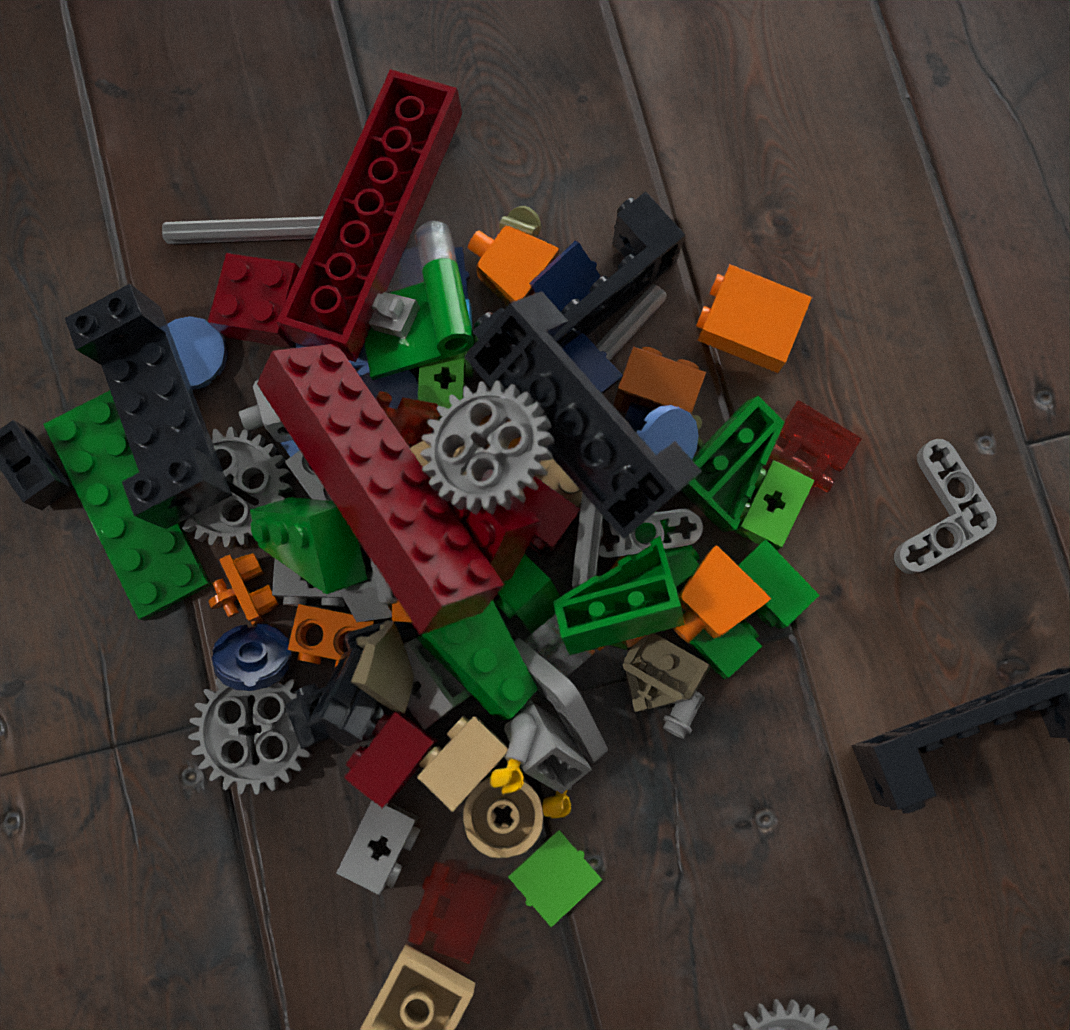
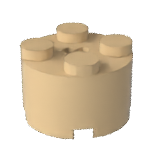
M491 776L478 783L465 802L463 822L467 837L476 849L490 857L507 858L522 854L532 847L542 829L543 808L540 797L535 788L525 779L522 788L502 794V787H492ZM506 805L512 808L510 816L514 820L511 823L506 820L501 824L495 821L497 813L493 809L496 806L501 809L505 808Z

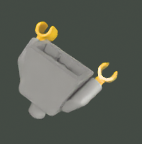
M529 699L514 715L515 717L505 725L504 730L510 741L505 757L508 765L507 768L497 769L492 772L491 785L494 788L502 787V794L519 790L524 784L523 774L519 769L521 765L524 773L556 790V796H549L543 799L542 808L544 816L551 818L566 817L571 812V802L567 796V790H571L572 785L592 769L559 719Z

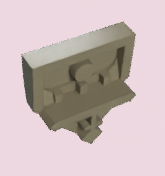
M386 621L380 625V630L371 636H360L357 638V644L364 650L351 682L389 710L405 714L414 675L408 654L393 621Z
M655 633L646 635L633 645L624 659L625 663L622 664L629 682L635 712L692 699L711 667L708 663Z

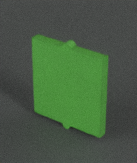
M560 830L554 833L508 876L526 897V905L533 906L550 927L557 923L602 881V878L584 859V852L582 850L577 851Z

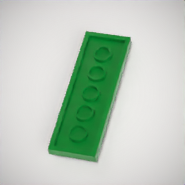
M110 390L43 424L139 620L144 621L211 585L185 531L182 529L181 523L164 529L133 515L122 481L139 473Z

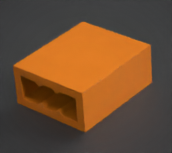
M729 264L725 276L717 274L709 295L715 297L712 307L704 306L696 327L701 328L702 331L697 341L779 373L787 361L812 297Z

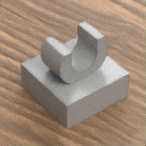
M387 292L378 293L372 305L374 313L368 324L374 331L406 339L420 306L415 299Z

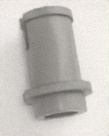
M696 691L692 699L676 703L670 715H665L663 720L666 723L663 729L684 739L686 733L691 734L692 729L690 725L705 697Z

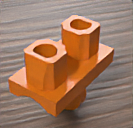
M252 553L233 559L229 554L219 559L232 588L228 589L223 579L213 582L212 584L217 595L208 601L211 609L223 607L228 618L233 617L239 613L234 601L238 600L248 622H251L252 626L263 622L261 616L279 604L275 596L272 595V589L269 585L252 593L249 592L245 582L264 574L255 554Z

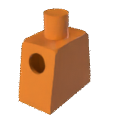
M511 226L503 227L495 240L478 230L468 244V249L481 257L477 263L478 278L507 306L512 302L536 294L529 283L559 256V248Z
M716 545L704 557L678 595L681 607L686 611L683 615L685 625L673 629L687 643H690L702 629L715 639L762 607L771 597Z

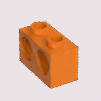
M298 604L288 650L298 652L297 660L320 664L321 657L336 660V668L342 654L345 653L343 648L345 635L348 632L379 622L376 620L356 622L351 614ZM319 625L323 630V639L318 645L310 646L306 641V633L311 627Z

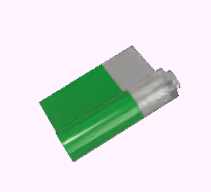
M438 221L424 223L415 232L417 246L403 251L386 292L415 299L420 309L406 339L374 331L370 328L365 340V348L370 377L373 381L468 351L474 345V337L451 231L444 223Z

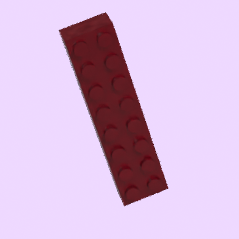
M392 69L389 70L276 321L289 341L307 347L338 344L348 360L357 361L371 328L368 323L374 313L372 305L377 294H382L388 289L461 119L462 109L456 87Z
M338 344L272 351L257 382L258 387L420 635L483 613L505 584L448 502L439 496L440 491L435 490L429 484L431 478L423 471V466Z

